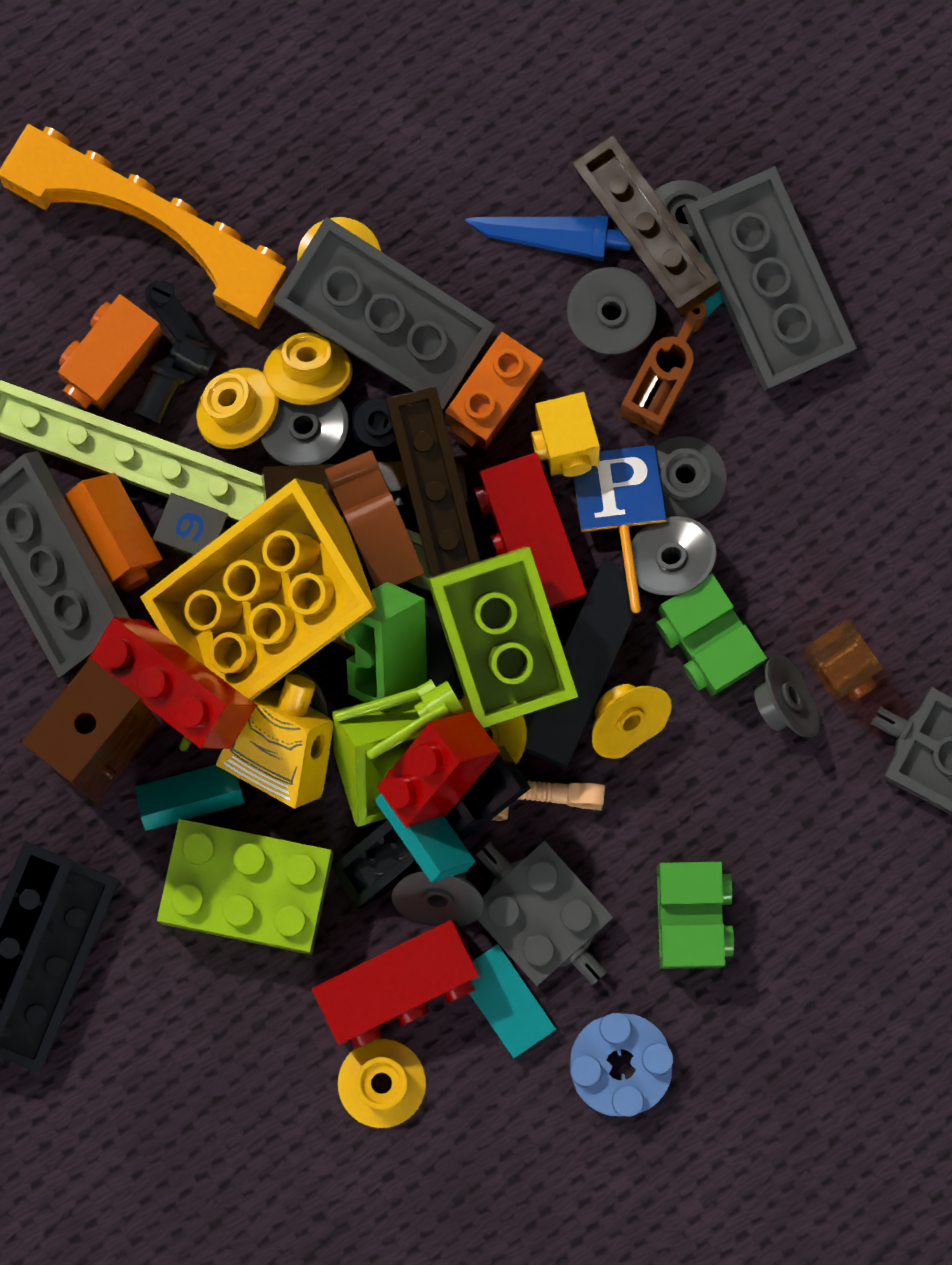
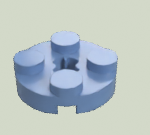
M612 1013L592 1021L579 1033L570 1052V1075L577 1094L589 1107L604 1115L631 1117L649 1110L664 1096L672 1078L673 1055L664 1035L654 1024L638 1015ZM621 1050H626L633 1056L630 1065L635 1071L628 1079L622 1074L621 1080H616L609 1075L612 1065L606 1060L613 1051H616L617 1055L620 1056Z

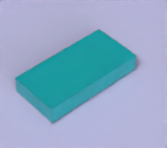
M216 764L135 786L140 817L145 831L176 823L179 819L187 820L245 803L240 779L216 766Z
M381 793L375 799V802L431 883L465 873L476 862L444 816L405 827Z
M498 944L475 959L482 977L472 981L476 990L470 993V996L513 1059L556 1030Z

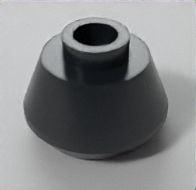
M382 395L367 397L352 408L348 414L346 438L351 449L358 456L372 450L377 462H388L398 458L400 455L386 403V398L389 397ZM371 418L374 419L372 426L369 425V421ZM385 421H388V425L384 428Z

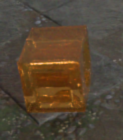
M848 618L812 642L801 653L836 703L846 696L854 703L878 686L873 677L883 667Z

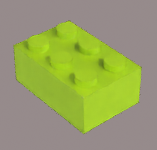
M522 547L427 579L469 711L474 714L483 728L578 697L530 547Z
M179 819L157 921L162 925L313 955L334 854L330 849Z

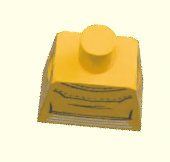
M291 674L286 676L282 691L271 690L253 699L252 702L257 705L232 748L222 750L216 766L294 809L321 798L324 790L334 724L330 717L310 707L316 684L304 676Z

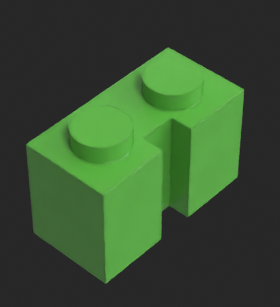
M712 573L694 589L675 595L662 603L657 612L661 620L656 622L657 629L670 648L678 645L689 661L683 665V668L691 683L698 691L706 688L711 697L762 666L767 659L747 626L742 624L734 612V606Z
M389 582L371 590L377 608L345 631V641L355 646V654L346 659L348 694L365 703L417 688L427 682L425 598ZM387 708V709H384V710H382V711L386 712V711H388V710L391 709V708Z
M722 862L659 863L657 865L660 969L724 967L725 956H733L734 954L733 926L724 925L722 917V905L732 904L731 874H722Z

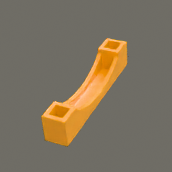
M27 124L0 168V180L4 188L45 211L53 202L87 203L121 211L152 225L181 245L206 271L216 287L213 292L216 306L260 329L274 306L272 304L274 298L288 278L287 267L282 265L284 259L280 255L261 245L255 250L240 241L241 235L226 224L215 222L214 226L197 218L198 211L178 198H173L171 202L154 194L156 191L155 187L143 178L130 174L127 179L111 170L113 168L112 163L100 154L88 150L84 155L69 146L70 140L55 129L46 126L41 131Z

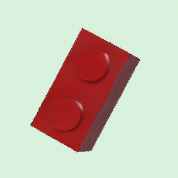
M471 711L434 720L427 724L379 783L377 789L405 827L446 816L501 751Z

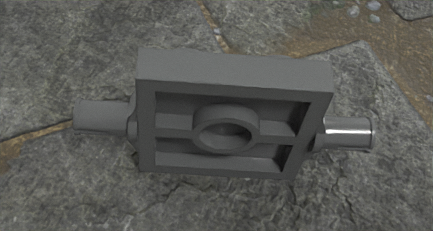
M931 687L927 691L917 712L907 720L880 706L870 725H874L897 738L895 754L882 778L952 815V697Z
M492 841L489 842L484 848L497 861L496 864L482 849L475 855L495 876L488 892L482 897L484 909L477 920L536 986L541 984L556 969L571 963L591 986L594 985L598 979L587 968L586 963L589 964L600 978L608 971L601 966L587 948L590 946L594 935L614 917L546 841L541 843L526 858L512 864L493 845Z

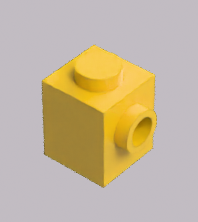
M584 392L535 403L538 431L531 432L534 452H537L540 461H547L551 476L563 474L566 477H575L587 473L592 469V466L599 465L600 445Z

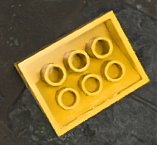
M296 478L140 596L161 633L250 701L377 608L348 527L323 485Z

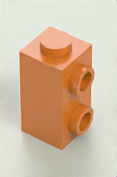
M121 294L117 296L112 304L105 302L99 307L90 321V326L93 328L81 343L77 340L73 341L63 352L59 360L61 367L57 372L63 383L66 384L62 392L85 410L92 404L103 412L164 335L159 322Z
M501 332L446 409L445 423L450 426L447 431L448 434L458 443L469 449H472L476 443L486 450L542 371L543 359L504 332Z
M116 473L80 481L63 497L113 588L120 587L122 592L125 593L140 587L150 579L147 572L161 562L163 558Z

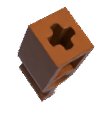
M701 303L684 315L683 326L677 337H664L656 341L652 346L621 404L619 416L659 436L689 378L694 357L688 341L693 332H697L702 327L706 315V304ZM669 356H674L682 364V369L673 367L669 373L665 372L658 366L657 359L666 361ZM657 388L658 390L648 409H645L652 393Z
M372 450L325 469L324 472L373 589L386 582L398 585L424 574L425 572Z

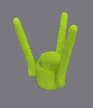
M432 679L417 688L338 711L334 714L333 718L335 721L341 722L422 699L420 703L414 706L420 718L367 751V757L375 759L423 730L429 722L465 713V710L448 681L436 687Z

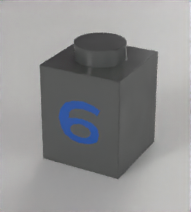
M171 492L155 531L153 541L157 548L190 559L227 531L232 522L226 512Z

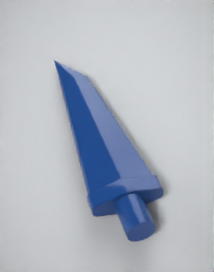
M609 216L472 217L465 219L469 225L487 238L591 258V260L604 261L605 249L630 251V245L619 230L607 229Z

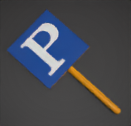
M655 445L600 451L599 465L592 466V469L587 473L574 477L581 532L619 528L629 600L633 613L640 612L641 604L629 526L666 522Z

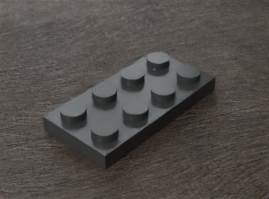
M775 166L682 208L705 261L721 282L723 289L719 293L764 391L857 349Z
M327 216L272 302L275 306L410 392L436 386L442 410L496 326Z
M38 451L24 453L0 474V572L58 678L73 674L87 663L113 617H130Z

